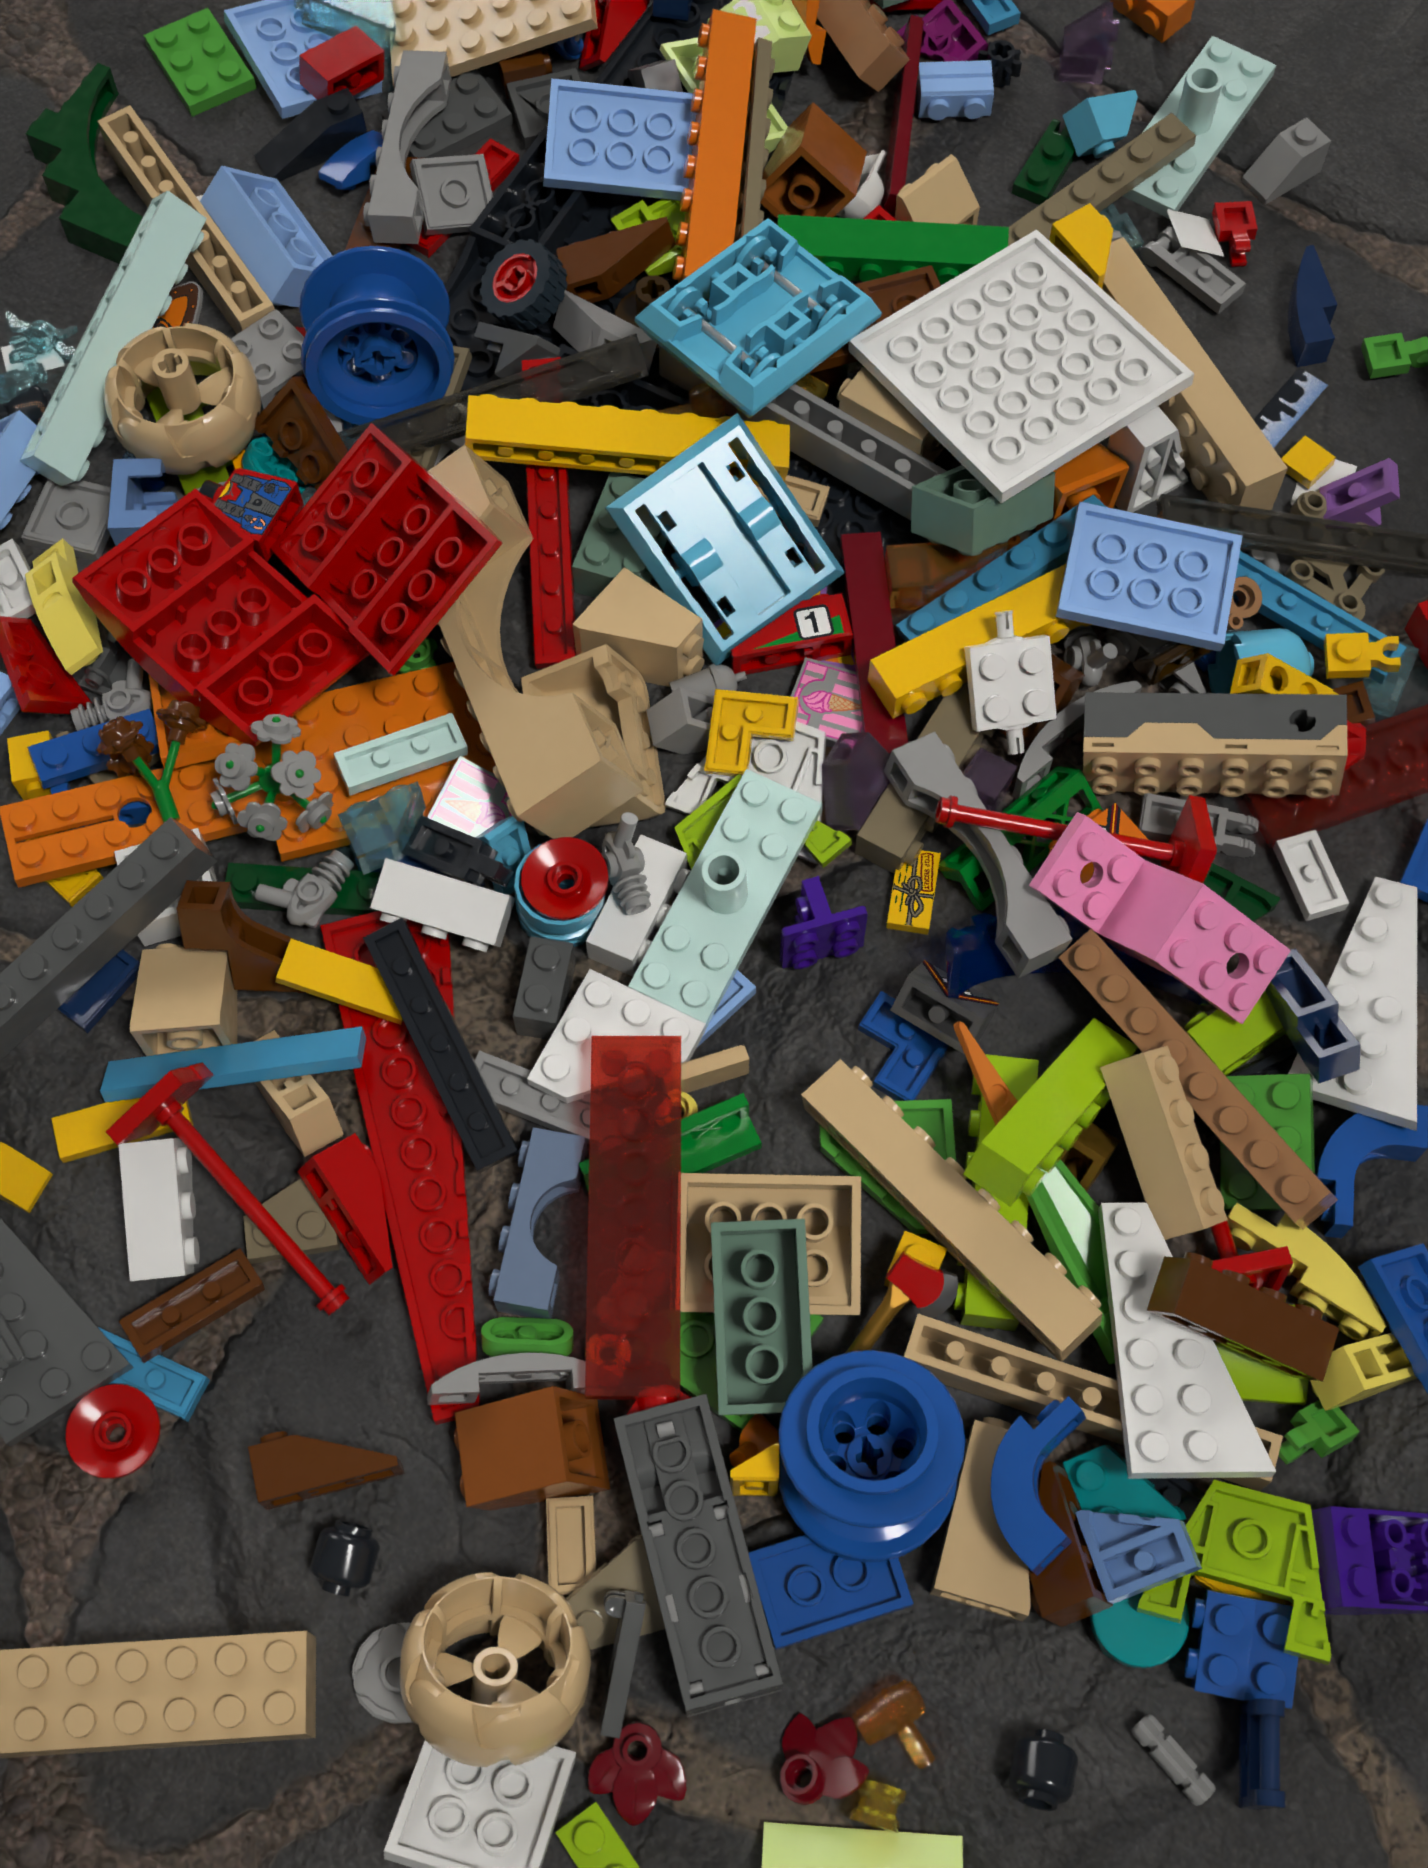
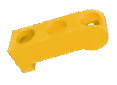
M1269 653L1238 659L1230 694L1339 695L1333 689Z

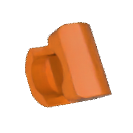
M755 1414L740 1434L739 1447L730 1454L731 1464L737 1467L763 1450L779 1443V1430L763 1414Z

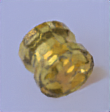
M866 1779L861 1787L857 1789L860 1795L858 1806L851 1810L849 1820L877 1829L898 1833L900 1822L896 1816L898 1806L905 1802L907 1791Z

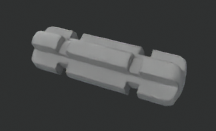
M1153 1715L1144 1716L1133 1727V1736L1143 1747L1148 1746L1151 1749L1149 1754L1176 1785L1181 1783L1184 1787L1182 1792L1194 1805L1198 1806L1205 1803L1216 1790L1215 1785L1204 1773L1199 1774L1195 1770L1198 1767L1171 1735L1165 1736L1162 1732L1165 1728Z

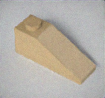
M273 1030L255 1041L280 1038V1036ZM311 1075L255 1082L280 1124L305 1157L344 1135L330 1098Z

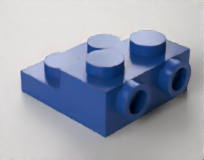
M1205 1589L1204 1598H1195L1191 1627L1199 1629L1197 1649L1188 1648L1185 1664V1678L1193 1679L1192 1689L1198 1692L1243 1701L1261 1698L1285 1701V1708L1292 1709L1299 1657L1283 1653L1292 1606Z

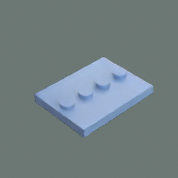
M262 0L224 10L225 24L282 119L301 114L317 100L300 84L299 55L350 29L332 0ZM382 81L354 95V99L382 93Z
M551 78L543 186L681 200L683 189L689 186V179L683 178L686 157L688 154L692 155L693 148L692 145H687L691 121H696V113L690 111L693 93Z
M1079 501L1056 617L1221 652L1225 643L1243 535Z

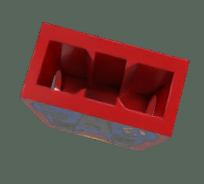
M243 468L235 469L224 486L211 480H206L199 491L255 540L253 550L267 562L274 553L270 548L304 506L297 482Z

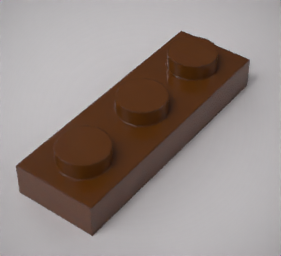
M239 1248L119 1320V1323L142 1362L146 1363L265 1290V1287L247 1257Z

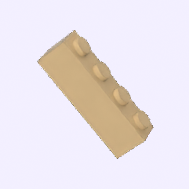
M1165 1046L1142 1052L1100 1067L1145 1202L1148 1204L1164 1239L1167 1240L1200 1231L1227 1221L1224 1199L1216 1187L1209 1167L1208 1152L1200 1141L1194 1123V1112L1190 1103L1186 1100L1179 1079V1068L1171 1056L1169 1047Z

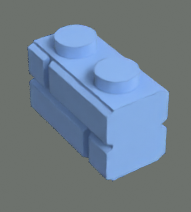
M991 60L919 62L916 86L918 118L942 120L946 117L978 119L982 116H991L994 97Z

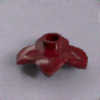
M799 1713L791 1721L782 1739V1748L786 1761L780 1773L781 1788L787 1798L799 1805H809L819 1800L822 1796L842 1799L861 1787L869 1774V1768L853 1758L856 1752L858 1737L856 1724L852 1718L836 1719L818 1729L802 1713ZM807 1772H812L811 1782L808 1786L801 1788V1777Z
M631 1722L624 1725L621 1729L620 1739L614 1738L613 1747L597 1754L589 1768V1792L594 1794L613 1792L614 1803L618 1813L631 1826L639 1825L649 1816L656 1804L657 1796L679 1801L683 1800L686 1794V1775L680 1758L671 1751L662 1748L658 1732L651 1725L644 1722ZM633 1741L643 1742L647 1747L645 1754L641 1757L632 1756L628 1751L630 1743Z

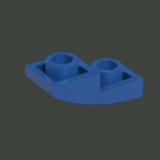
M372 130L344 145L318 171L319 179L334 185L339 190H351L358 183L369 180L371 177L370 166L376 165L377 147H382L383 145L382 133Z

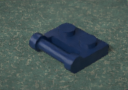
M1261 1698L1239 1705V1808L1252 1810L1285 1808V1792L1280 1791V1718H1285V1701Z

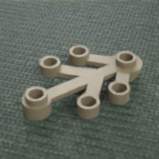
M1316 491L1303 493L1292 505L1291 516L1297 524L1309 528L1317 553L1301 543L1302 535L1298 529L1292 526L1283 527L1276 535L1274 545L1280 552L1290 554L1297 559L1288 568L1285 577L1357 619L1362 620L1366 609L1361 598L1371 583L1377 582L1385 572V564L1376 556L1365 557L1357 567L1358 577L1349 589L1343 574L1358 551L1364 549L1372 540L1373 530L1365 523H1354L1345 535L1346 542L1336 555L1323 518L1327 511L1325 497ZM1296 571L1300 572L1303 575V577L1298 575ZM1314 571L1326 578L1328 586L1313 578Z

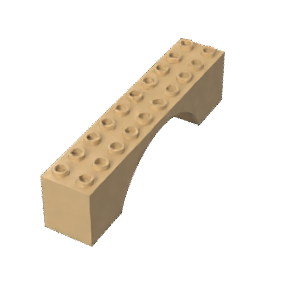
M464 444L428 472L474 512L498 536L503 544L437 623L444 635L441 638V643L454 660L456 669L453 671L454 675L467 692L469 700L466 702L468 710L480 724L482 729L480 740L486 750L492 754L496 764L493 767V772L497 780L507 791L509 796L507 807L513 817L519 822L525 821L533 826L541 836L547 835L552 839L574 837L644 791V788L615 723L573 693L557 696H534L519 693L514 687L502 655L500 639L501 613L513 572L534 538L508 480Z

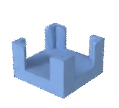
M113 459L108 530L115 546L178 501L175 492H143L138 478L160 477L162 473H165L162 459Z

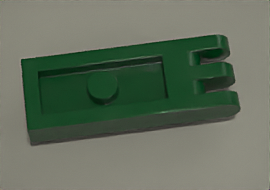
M1054 118L1014 181L1011 194L1037 205H1041L1053 195L1077 155L1066 125L1062 132L1058 133L1061 125L1060 120Z

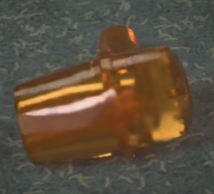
M700 383L689 390L690 404L658 411L659 413L667 414L694 413L699 417L721 418L726 416V402L708 384Z
M904 1679L887 1689H881L878 1695L852 1714L859 1731L869 1746L898 1733L918 1769H923L934 1762V1755L914 1723L926 1713L925 1702L916 1686L909 1680Z

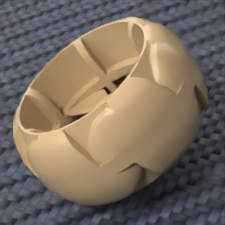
M184 323L183 326L152 328L128 342L119 351L116 366L108 370L105 380L104 403L115 435L127 451L134 454L137 459H162L165 473L187 475L210 466L220 467L236 457L248 445L254 434L256 418L261 411V393L251 362L243 352H240L237 345L229 337L208 326ZM194 375H206L209 377L197 385ZM159 387L166 406L170 411L154 423L145 420L139 411L145 405V398L154 389ZM201 402L216 406L202 417L192 421H184L183 415L194 412Z
M481 1572L458 1578L446 1584L431 1596L425 1604L424 1610L415 1615L405 1634L400 1661V1689L404 1706L412 1722L419 1726L420 1733L427 1743L454 1761L475 1767H488L504 1760H510L514 1766L526 1763L545 1754L558 1744L573 1726L579 1710L584 1706L591 1666L588 1638L583 1626L578 1625L573 1609L568 1601L555 1589L538 1579L523 1574H518L514 1578L504 1577L492 1572ZM490 1633L491 1636H498V1647H489L482 1650L475 1657L473 1663L445 1653L446 1648L455 1642L473 1635ZM537 1647L544 1651V1658L548 1665L555 1667L547 1681V1688L541 1693L536 1692L528 1685L517 1680V1659L525 1656ZM472 1677L471 1701L454 1694L446 1688Z

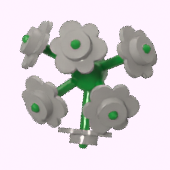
M271 714L265 716L263 721H255L251 724V731L257 734L259 741H272V763L265 768L258 767L257 763L254 762L256 753L254 747L250 744L243 743L239 746L236 743H229L225 748V753L218 755L215 760V769L221 776L220 783L217 778L213 779L216 791L210 793L213 801L211 807L212 809H217L221 817L228 814L234 825L239 823L241 826L248 828L247 833L251 837L276 841L281 837L282 830L287 828L288 821L280 816L281 810L274 804L276 795L280 793L292 797L305 809L298 816L295 823L302 833L306 832L310 827L314 829L322 827L330 818L333 806L331 801L333 795L330 792L323 793L318 799H313L311 802L306 799L314 792L313 783H317L321 779L320 770L315 768L316 758L313 753L301 751L296 754L294 751L289 750L285 751L281 756V744H288L292 738L301 735V729L294 718L281 714ZM259 776V781L250 784V777ZM232 786L234 790H237L226 795L223 787L229 788ZM261 789L267 792L266 799L262 805L257 802H249L246 810L240 811L236 818L230 803Z

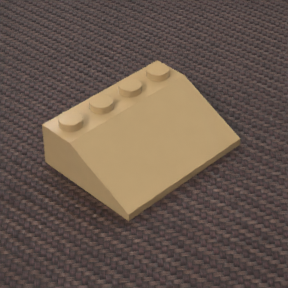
M678 1173L675 1312L714 1313L711 1223L805 1219L810 1315L860 1316L861 1176Z

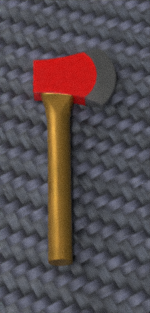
M903 1251L886 1275L890 1284L882 1303L846 1353L871 1350L894 1316L910 1300L924 1316L934 1318L944 1313L953 1304L957 1295V1275L930 1266Z

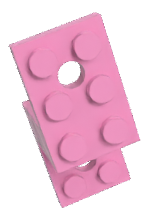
M1078 812L1029 884L1031 888L1089 930L1092 928L1100 938L1117 950L1173 976L1229 1018L1240 1024L1244 1023L1291 951L1203 883L1144 860L1089 817ZM1092 862L1094 874L1088 882L1082 884L1080 880L1081 870L1086 864ZM1238 953V966L1232 973L1228 974L1226 969L1228 960Z

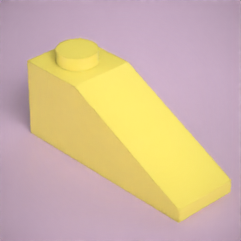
M1388 1333L1336 1349L1331 1354L1323 1382L1310 1380L1315 1395L1319 1398L1324 1410L1327 1411L1357 1402L1417 1378L1398 1339L1392 1333Z

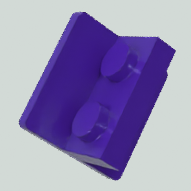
M819 876L802 880L801 897L796 898V907L799 915L794 916L795 925L781 930L780 963L783 969L789 967L804 969L814 965L818 959L832 955L837 958L846 957L854 954L864 945L868 917L866 907L860 906L832 914Z

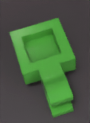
M1395 333L1363 339L1361 350L1370 379L1405 374L1409 372L1410 366L1416 368L1428 366V337L1404 342L1402 333Z
M1320 1400L1299 1410L1290 1422L1295 1428L1284 1436L1287 1440L1281 1444L1278 1456L1287 1465L1298 1459L1312 1447L1323 1458L1350 1443L1360 1431L1339 1407L1325 1411Z

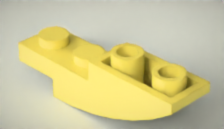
M62 538L32 561L33 569L25 574L33 606L44 632L65 670L73 675L82 667L91 665L103 653L96 615L72 583V578L78 574L74 548Z
M1239 1203L1234 1205L1227 1215V1221L1236 1247L1245 1251L1253 1250L1254 1252L1288 1246L1293 1265L1287 1276L1293 1275L1298 1278L1290 1294L1298 1298L1299 1304L1311 1306L1323 1312V1315L1339 1324L1338 1327L1341 1332L1354 1340L1363 1341L1374 1338L1383 1332L1386 1324L1374 1300L1347 1263L1326 1242L1308 1227L1304 1230L1300 1228L1286 1213L1274 1226Z

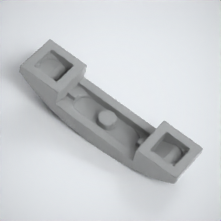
M1138 681L1123 682L1094 692L1140 693L1142 685ZM1085 696L1060 711L1056 715L1057 719L1050 720L1032 741L1019 768L1012 795L1015 799H1018L1049 773L1053 761L1050 755L1084 728Z
M547 1353L506 1354L470 1363L443 1376L431 1385L427 1395L428 1405L475 1403L479 1394V1384L566 1381L567 1390L596 1398L613 1397L620 1387L619 1376L573 1357Z

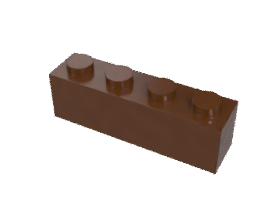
M1186 1252L1184 1258L1164 1256L1147 1311L1289 1376L1323 1382L1339 1331L1338 1327L1321 1320L1323 1312L1302 1304H1295V1307L1285 1303L1287 1296L1279 1291L1266 1287H1259V1290L1249 1286V1277L1231 1270H1223L1221 1273L1212 1268L1213 1261L1202 1255Z

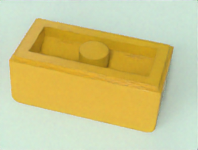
M779 1443L770 1446L730 1470V1486L733 1496H775L777 1494L779 1483Z

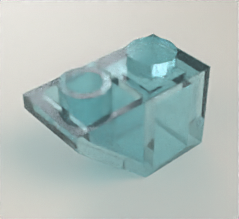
M418 781L409 785L395 786L381 797L369 802H357L351 805L345 812L338 814L344 834L363 875L383 867L385 858L398 861L404 857L402 851L426 808Z

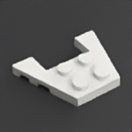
M796 722L794 741L753 737L748 770L822 803L826 733L825 731ZM705 756L688 773V778L677 791L671 793L665 805L669 809L690 815L712 796L718 781L727 784L735 776L706 774L704 771ZM822 812L820 813V815H819V817H818V819H817V820L820 821V822H821ZM803 846L798 857L817 864V861Z

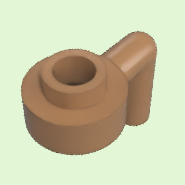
M1235 578L1233 593L1237 595L1239 603L1236 606L1232 596L1226 632L1240 629L1243 626V619L1253 616L1261 607V589L1251 578Z

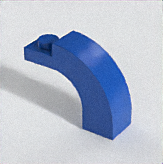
M1417 1105V1131L1357 1113L1346 1120L1334 1132L1314 1161L1315 1175L1338 1199L1318 1217L1319 1221H1324V1236L1343 1238L1353 1227L1354 1179L1359 1165L1379 1158L1416 1162L1428 1149V1106Z
M1069 1396L1062 1403L1056 1399L1048 1404L1038 1415L1036 1420L1040 1424L1035 1429L1019 1416L1004 1435L992 1467L991 1499L997 1523L1010 1547L1037 1576L1072 1543L1068 1536L1046 1514L1038 1493V1478L1044 1461L1086 1419L1083 1410Z

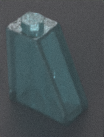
M294 0V8L300 9L302 25L332 37L357 25L385 51L384 57L391 58L390 51L393 49L396 32L392 0Z

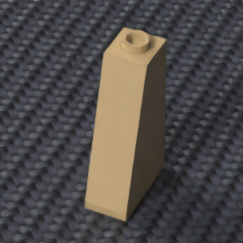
M984 1417L983 1422L974 1420L970 1428L963 1463L958 1476L956 1496L949 1513L930 1594L1023 1622L1028 1617L1031 1607L1028 1566L1014 1552L1003 1536L995 1517L991 1499V1473L994 1458L1011 1424L1001 1419Z

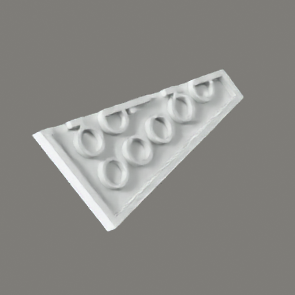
M1375 877L1327 985V989L1339 1003L1338 1016L1361 1044L1360 1070L1318 1084L1297 1053L1289 1074H1311L1313 1100L1417 1131V887Z
M1101 1203L1098 1214L1128 1479L1272 1477L1276 1470L1214 1341L1147 1311L1164 1256L1173 1257L1148 1204Z

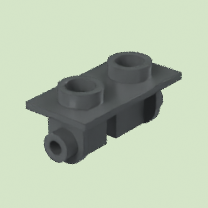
M110 632L102 644L103 653L86 668L85 675L79 683L81 688L100 695L111 691L114 682L126 680L128 660L133 659Z

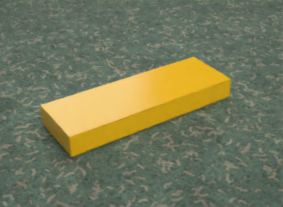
M290 939L276 976V983L401 1025L403 1019L378 968Z
M140 1098L106 1102L51 1118L60 1160L66 1163L118 1148L119 1146L105 1131ZM187 1100L182 1105L184 1110L181 1113L193 1125ZM168 1125L159 1126L152 1134L126 1143L143 1141L173 1131Z

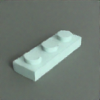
M449 713L334 753V759L349 796L457 759L459 756L468 755V746L453 713Z

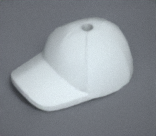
M884 150L879 154L865 157L857 195L837 216L841 218L863 219L880 205L883 199L884 186L878 171L886 156Z

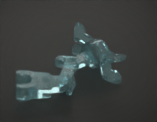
M9 311L5 312V318L11 331L24 334L23 337L19 335L9 339L11 348L16 349L9 353L10 363H22L24 370L19 371L15 369L0 374V404L12 401L13 398L29 390L30 386L35 383L37 384L39 381L47 383V371L42 363L36 361V357L39 354L46 355L54 349L63 360H71L76 348L73 346L66 347L62 340L77 333V325L69 326L64 330L61 328L55 329L47 321L37 320L31 324L28 321L18 320V316Z

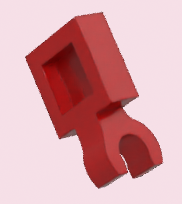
M1252 201L1214 203L1212 216L1218 242L1229 241V261L1231 267L1246 266L1245 252L1251 251L1250 240H1255L1258 230Z

